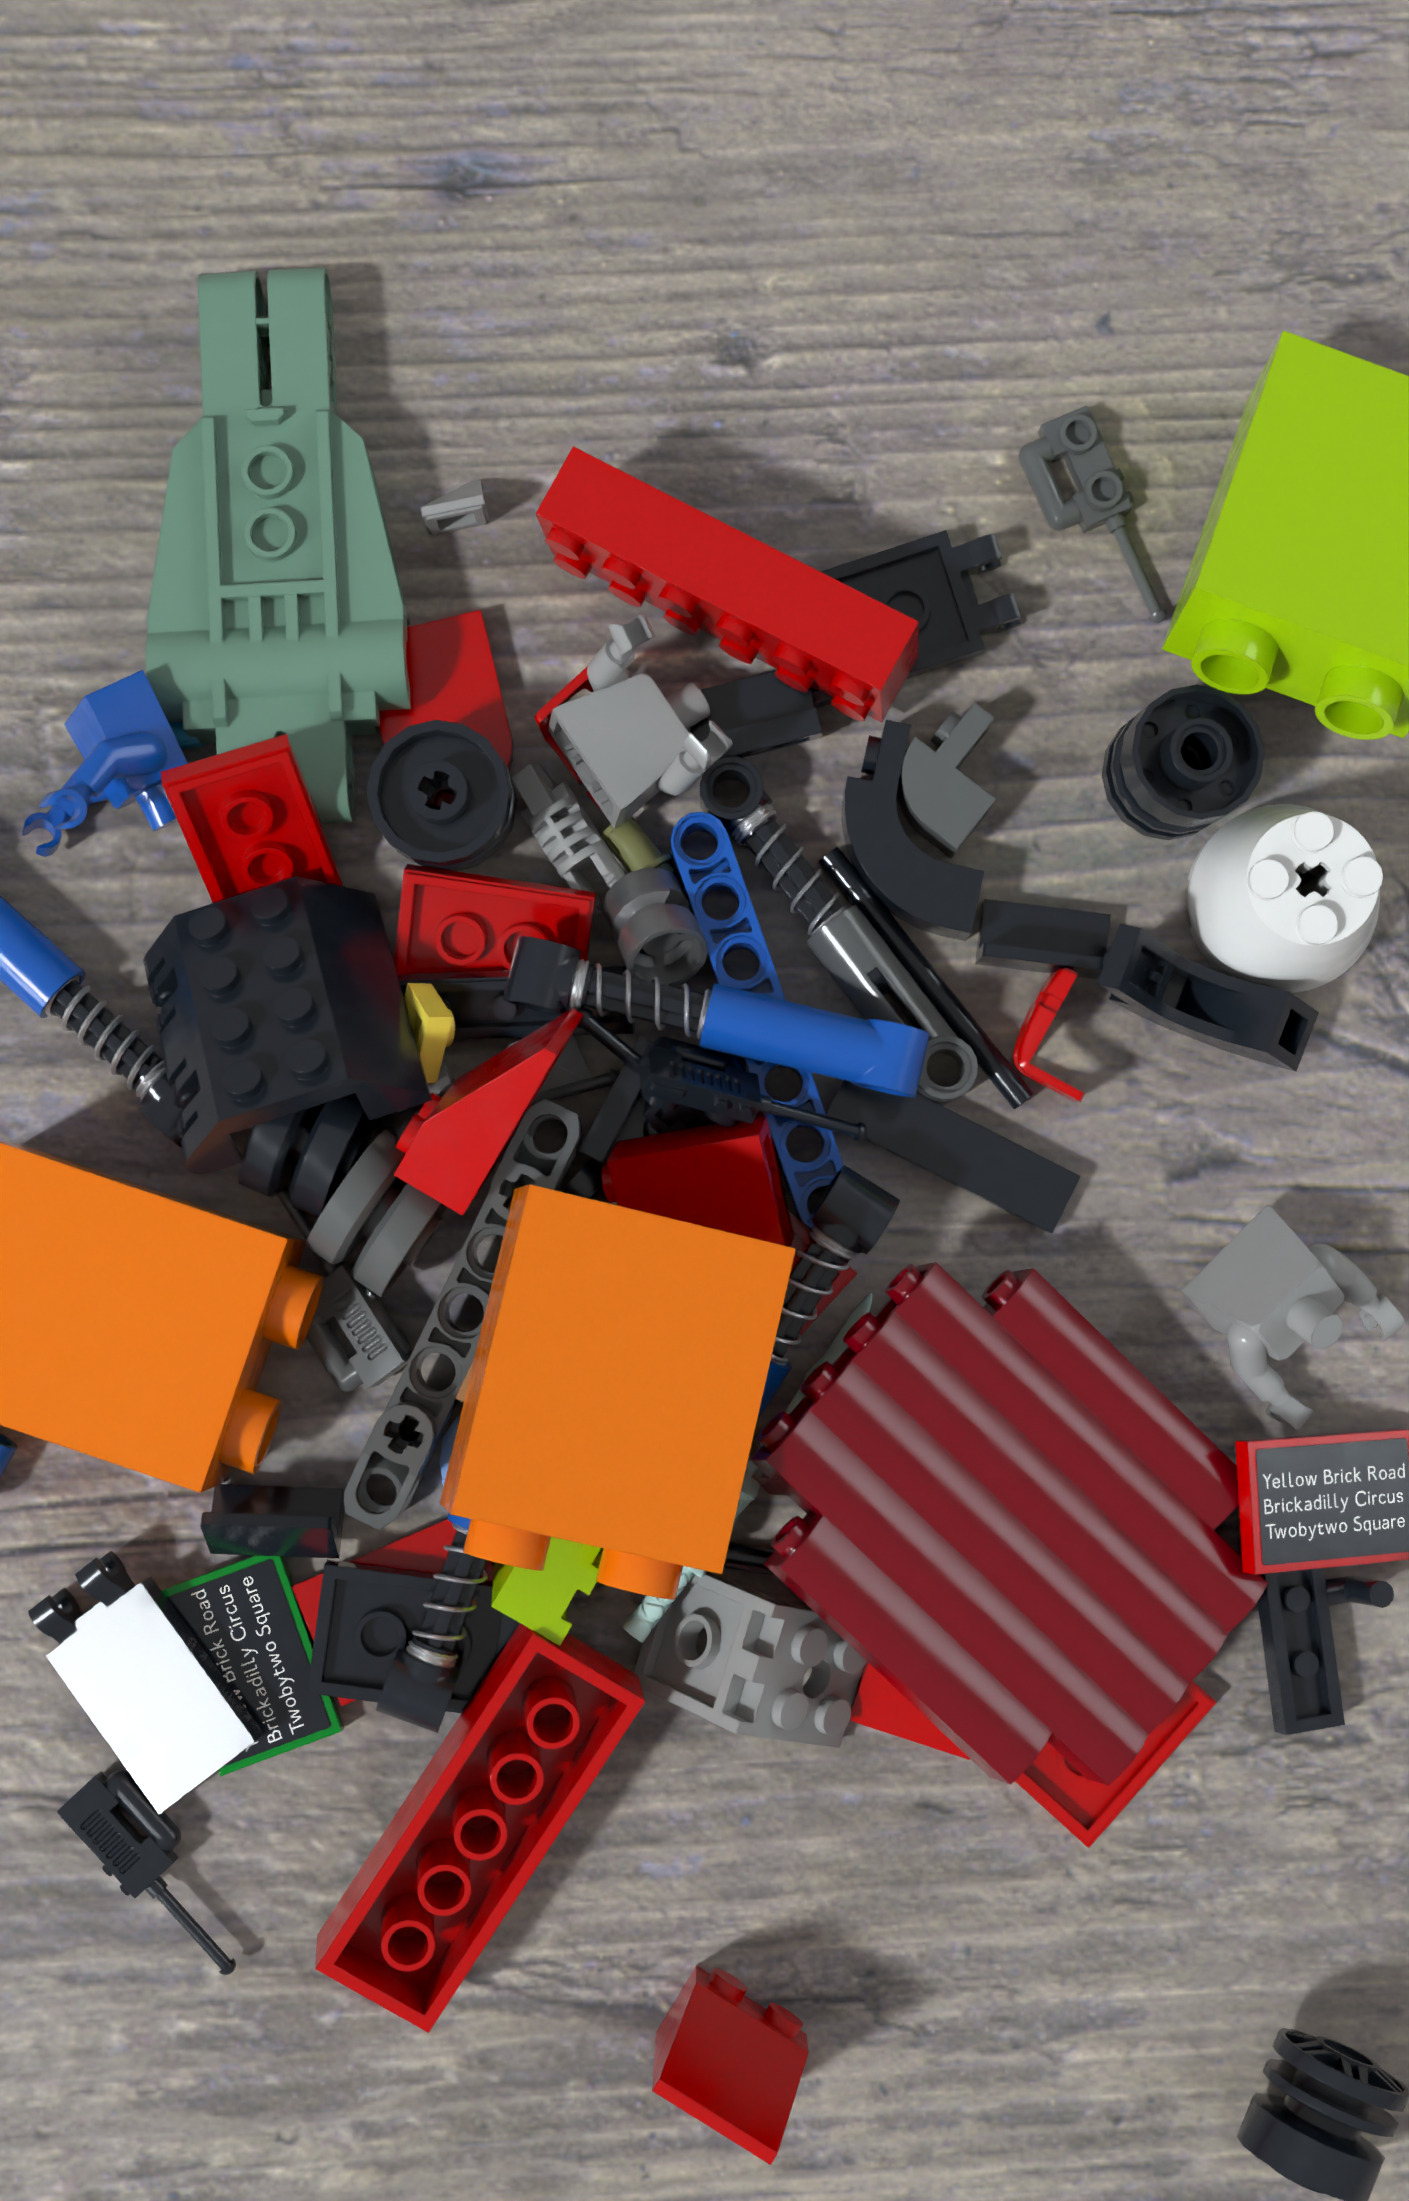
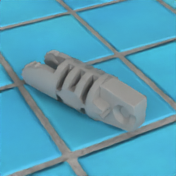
M529 764L511 778L528 807L520 813L535 835L541 848L556 868L557 873L567 888L595 892L582 872L592 864H595L609 888L626 875L566 782L556 786L544 767L539 764ZM597 893L593 919L604 912Z

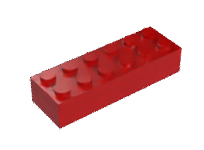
M574 446L536 512L537 519L545 535V542L549 545L552 554L555 555L553 561L566 572L581 579H586L588 574L591 573L609 582L608 590L624 602L641 607L643 602L646 601L665 611L663 618L675 628L694 636L697 635L700 629L720 639L719 647L728 655L741 662L752 664L755 658L777 669L775 676L786 685L804 693H808L809 689L813 687L833 697L831 705L852 719L863 722L868 715L882 723L918 657L919 621Z
M520 1623L317 1934L315 1969L429 2033L645 1703L638 1675L568 1633L559 1646Z

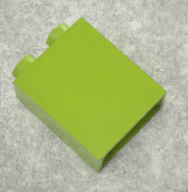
M1282 331L1246 402L1162 646L1164 651L1191 660L1193 672L1204 683L1224 692L1243 695L1254 694L1267 688L1315 706L1316 717L1325 727L1349 738L1375 740L1392 734L1404 739L1408 734L1409 376L1290 332Z

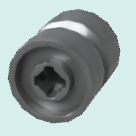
M642 868L626 874L612 885L606 893L603 909L614 939L618 941L620 954L626 969L631 973V977L651 982L657 976L660 984L674 987L696 975L705 963L708 949L697 919L691 912L690 903L680 880L672 872L661 868Z

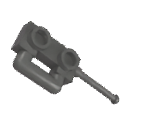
M1087 405L1042 424L1038 431L1040 438L1024 445L1020 449L1019 461L1048 525L1054 530H1063L1079 523L1083 533H1086L1106 524L1109 532L1114 533L1150 612L1149 620L1153 623H1161L1166 618V609L1162 610L1125 528L1127 523L1124 516L1129 514L1133 507L1131 504L1134 503L1133 495L1130 491H1125L1121 482L1124 480L1123 473L1120 468L1115 469L1103 442L1104 440ZM1064 459L1078 490V493L1065 501L1048 463L1050 461L1054 463Z
M286 1187L277 1196L307 1241L313 1227L302 1211L292 1207L290 1191ZM313 1252L322 1265L320 1270L326 1278H324L322 1293L306 1338L339 1389L348 1392L356 1389L361 1384H364L367 1389L378 1386L407 1364L412 1354L408 1339L401 1330L397 1329L377 1298L378 1295L354 1279L355 1262L344 1265L337 1263L334 1265ZM331 1320H337L357 1351V1354L350 1358L330 1328L328 1322Z

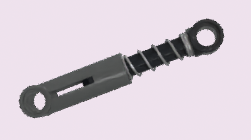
M737 756L719 759L703 773L700 781V807L702 811L712 814L719 819L725 827L728 836H735L734 839L738 840V844L747 845L756 856L755 866L765 868L773 878L772 889L782 890L791 902L790 912L799 913L809 925L808 935H811V937L807 940L806 944L865 1020L878 1019L905 1025L883 997L888 993L913 1027L930 1033L917 1093L936 1103H949L964 1095L975 1083L978 1074V1062L972 1048L962 1039L958 1038L856 904L851 907L847 905L842 907L837 901L839 892L831 893L819 877L821 869L813 870L802 855L804 847H796L784 832L786 824L779 825L777 823L776 810H773L771 805L773 801L763 789V781L757 768L748 760ZM730 779L740 781L749 792L748 799L737 807L721 805L713 795L714 788L720 782ZM944 1053L952 1056L957 1061L960 1075L955 1085L942 1087L930 1080L926 1067L930 1056Z

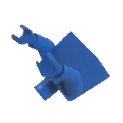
M138 671L84 696L64 725L85 760L60 790L50 792L42 798L39 805L40 808L51 806L47 813L37 812L31 814L26 818L23 825L22 836L28 835L37 828L46 829L52 834V841L44 843L36 849V854L43 857L53 855L57 851L61 840V830L79 826L87 815V808L94 803L109 800L115 809H121L137 801L153 832L177 821L162 785L161 771L187 764V760L144 671Z

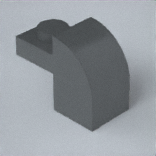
M975 702L963 717L953 711L943 722L931 739V742L939 747L936 752L917 737H914L906 751L897 788L899 803L909 824L923 838L951 859L988 813L996 798L958 770L988 732L995 719Z

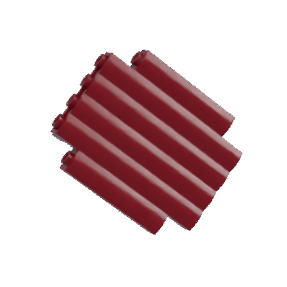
M937 1262L918 1265L917 1267L910 1264L901 1270L888 1284L885 1293L890 1298L876 1315L873 1316L870 1312L866 1313L848 1330L843 1338V1342L848 1347L832 1365L828 1361L822 1363L807 1377L800 1388L805 1397L789 1415L785 1411L777 1414L757 1437V1441L762 1446L750 1459L758 1467L751 1477L769 1494L789 1496L807 1513L803 1519L795 1516L779 1530L771 1543L775 1552L764 1565L990 1778L1011 1785L1032 1764L1046 1742H1048L1086 1779L1109 1786L1133 1762L1149 1734L1174 1710L1189 1683L1214 1659L1229 1632L1254 1608L1268 1584L1259 1574L1243 1573L1242 1557L1214 1531L1239 1505L1237 1465L1034 1268L1013 1272L1006 1270L1001 1273L982 1294V1299L986 1302L982 1307Z

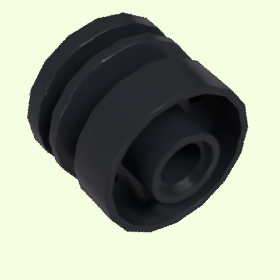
M1201 685L1171 689L1123 725L1105 750L1102 779L1107 800L1121 821L1143 836L1163 840L1193 836L1247 801L1261 779L1265 755L1259 726L1246 707L1224 691Z
M1281 2028L1272 2047L1286 2061L1269 2059L1262 2072L1275 2086L1287 2094L1286 2098L1256 2092L1251 2099L1237 2134L1238 2140L1242 2146L1258 2159L1268 2164L1277 2173L1302 2187L1344 2201H1368L1385 2157L1372 2143L1361 2136V2132L1393 2137L1399 2123L1384 2109L1403 2112L1409 2099V2089L1398 2079L1381 2069L1375 2061L1347 2045L1326 2037H1315L1297 2030Z

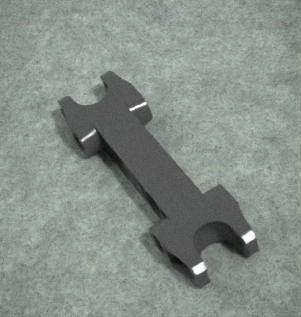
M543 1099L526 1111L492 1179L489 1193L383 1414L377 1420L344 1491L346 1515L380 1530L393 1522L412 1501L458 1402L455 1398L475 1357L483 1323L482 1320L480 1325L474 1330L466 1331L459 1329L450 1319L449 1309L451 1302L462 1293L472 1294L480 1300L485 1315L494 1272L487 1271L479 1263L477 1257L478 1246L489 1235H504L512 1202L511 1193L516 1185L531 1184L560 1192L583 1141L582 1123L578 1114L547 1099ZM548 1120L561 1121L566 1125L568 1133L563 1148L550 1154L539 1152L534 1145L533 1139L536 1129L540 1124ZM429 1354H445L455 1365V1378L448 1388H432L423 1379L421 1367ZM406 1419H413L419 1423L415 1431L421 1432V1434L415 1441L409 1442L403 1439L405 1429L400 1424ZM371 1474L386 1475L393 1481L397 1493L394 1503H380L372 1497L368 1485Z

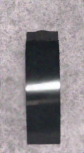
M886 720L881 738L869 735L861 773L873 775L872 780L847 776L842 799V828L848 855L853 867L871 891L894 916L925 932L965 941L972 931L984 871L932 858L917 848L906 835L898 817L896 795L911 725Z
M1121 923L1112 945L1104 955L1102 972L1097 982L1099 986L1111 993L1109 1000L1153 1023L1227 1052L1296 1072L1319 1014L1317 1010L1289 991L1248 982L1205 967L1175 952L1142 928Z

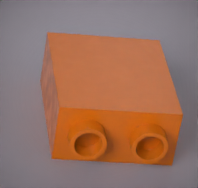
M0 1141V1425L199 1493L224 1483L230 1466L256 1474L272 1442L282 1407L281 1399L256 1391L272 1342L296 1350L300 1349L312 1325L324 1285V1276L298 1268L305 1249L306 1240L24 1145Z
M531 1184L514 1189L440 1499V1504L451 1515L471 1519L463 1552L496 1563L542 1571L544 1570L551 1537L603 1548L596 1578L597 1582L633 1593L671 1600L676 1599L683 1566L722 1574L796 1249Z

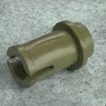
M633 816L615 829L612 825L608 826L603 832L604 834L601 835L611 852L628 873L642 868H661L672 872L675 876L677 875V871L672 866L674 862L673 856L670 853L663 855L635 822Z

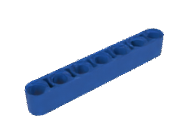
M695 812L684 816L673 828L671 851L681 885L690 903L691 912L696 917L706 940L708 949L707 959L716 984L786 1001L725 827L712 814ZM696 831L707 832L716 840L717 850L707 859H691L681 848L682 841L687 835ZM716 890L728 891L736 898L738 910L732 917L726 920L712 919L702 908V902L707 894ZM737 949L750 951L759 961L758 972L748 980L739 981L731 978L723 968V960L728 953ZM742 1057L746 1071L758 1074L760 1094L769 1096L764 1082L769 1072L776 1068L791 1069L800 1079L801 1090L799 1095L786 1102L777 1101L772 1097L771 1100L826 1115L811 1072ZM768 1113L767 1119L776 1157L796 1215L803 1225L812 1231L814 1223L810 1220L811 1215L808 1212V1197L816 1188L828 1187L843 1166L832 1130ZM806 1127L818 1134L821 1139L822 1149L817 1159L812 1162L803 1163L796 1161L789 1155L786 1148V1139L788 1134L794 1129Z

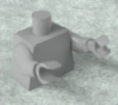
M645 613L639 614L636 619L628 624L622 625L616 622L608 626L612 637L607 640L587 666V676L594 692L552 709L548 727L549 733L614 829L622 825L660 790L674 796L688 791L703 773L716 763L733 744L732 740L712 720H709L710 733L703 742H700L692 733L687 731L688 728L710 716L711 712L706 698L695 684L689 683L665 698L648 674L641 673L633 677L631 676L627 667L634 659L635 649L644 642L656 637Z
M1266 1205L1181 1290L1209 1326L1227 1335L1230 1365L1233 1371L1261 1401H1269L1271 1403L1266 1409V1414L1276 1421H1285L1295 1430H1300L1314 1413V1410L1300 1403L1299 1399L1287 1392L1281 1376L1268 1364L1267 1355L1278 1361L1287 1359L1305 1340L1316 1349L1323 1350L1332 1346L1338 1340L1343 1330L1342 1319L1334 1313L1343 1303V1299L1361 1308L1359 1315L1368 1331L1373 1330L1379 1325L1383 1342L1405 1324L1403 1316L1383 1293L1378 1297L1376 1296V1286L1349 1257L1326 1244L1314 1243L1307 1247L1269 1205Z

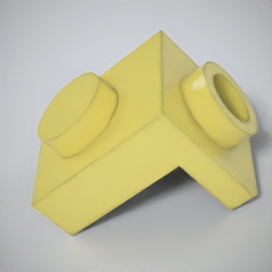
M407 983L404 999L427 1083H437L445 1048L449 1047L454 1039V1016L432 984Z

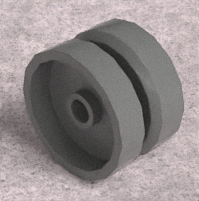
M386 1129L373 1140L348 1172L316 1221L305 1244L307 1248L335 1265L345 1261L364 1237L368 1239L355 1263L354 1279L380 1297H383L391 1289L406 1267H411L418 1259L444 1218L441 1216L447 1209V1206L409 1184L404 1189L399 1187L403 1180L394 1176V1173L405 1153L395 1148L399 1138Z

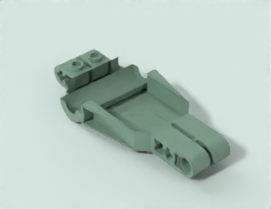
M326 266L269 270L267 277L269 317L266 318L263 289L257 270L201 273L198 278V309L203 417L172 449L147 615L146 676L168 723L183 722V730L189 737H197L202 744L216 743L217 755L287 734L321 824L354 822L356 805L353 735L377 734L374 727L380 726L379 711L411 709L410 683L406 660L407 625H410V620L371 458L363 438L338 417L333 305L328 270ZM266 348H270L271 390H268Z

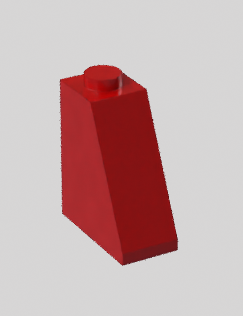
M767 1115L757 1116L753 1124L742 1121L734 1127L713 1124L617 1141L607 1160V1164L602 1166V1184L609 1203L617 1202V1206L791 1247L794 1231Z

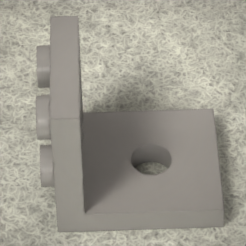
M706 1571L705 1576L702 1578L694 1574L679 1596L672 1602L666 1613H663V1617L660 1618L657 1625L651 1629V1633L642 1644L634 1673L638 1675L642 1689L735 1734L840 1748L845 1729L851 1718V1708L867 1661L809 1606L773 1600ZM705 1627L707 1645L703 1654L699 1657L696 1650V1641L699 1632ZM812 1667L810 1677L803 1685L804 1675L807 1669Z

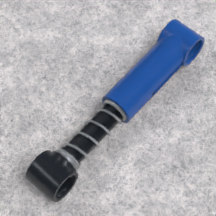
M518 936L503 995L505 1002L556 1015H562L568 1011V1008L579 1010L587 1006L597 1009L600 1016H604L608 1012L625 1015L629 1023H633L637 1019L654 1022L658 1030H662L667 1025L684 1029L688 1037L697 1032V1038L701 1039L699 1047L850 1081L857 1086L882 1093L909 1098L916 1097L930 1033L924 1030L890 1021L856 1018L715 983L712 991L707 989L705 994L689 991L686 983L680 988L660 984L657 976L650 982L631 977L629 970L624 971L622 975L604 971L599 963L593 965L588 960L586 962L584 959L580 960L581 951L570 946L528 936Z
M845 1165L840 1168L832 1179L810 1217V1220L814 1223L813 1232H809L811 1243L804 1253L801 1251L797 1252L800 1260L789 1277L757 1421L792 1369L786 1352L791 1345L801 1342L799 1332L807 1320H813L817 1317L815 1307L822 1296L833 1293L831 1282L838 1271L848 1269L849 1260L854 1259V1255H857V1253L867 1254L873 1248L899 1205L900 1199Z
M448 1513L447 1519L453 1523L452 1526L456 1532L451 1546H443L448 1551L441 1573L433 1574L434 1578L438 1581L430 1603H423L427 1611L419 1631H412L415 1636L412 1641L408 1642L409 1646L404 1649H398L376 1707L378 1712L436 1733L440 1729L461 1671L455 1666V1663H457L456 1659L458 1658L457 1650L455 1649L457 1641L467 1636L463 1625L468 1612L477 1608V1603L474 1599L478 1584L488 1579L484 1570L487 1560L463 1552L471 1519L451 1515L450 1513Z

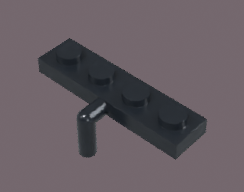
M1324 1568L1259 1574L1268 1582L1257 1604L1274 1731L1284 1735H1291L1345 1725L1329 1606L1352 1602L1384 1608L1393 1601L1394 1591L1392 1586L1385 1581L1354 1576L1325 1580Z

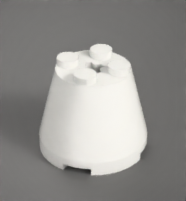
M1275 804L1258 807L1236 816L1223 825L1208 839L1196 856L1188 876L1187 903L1192 926L1189 929L1202 955L1218 972L1291 993L1310 991L1327 984L1346 972L1359 959L1368 946L1378 920L1380 886L1383 880L1382 869L1365 838L1346 822L1321 811L1300 805ZM1309 871L1314 877L1303 885L1299 893L1296 889L1301 882L1298 874L1300 872L1304 874Z

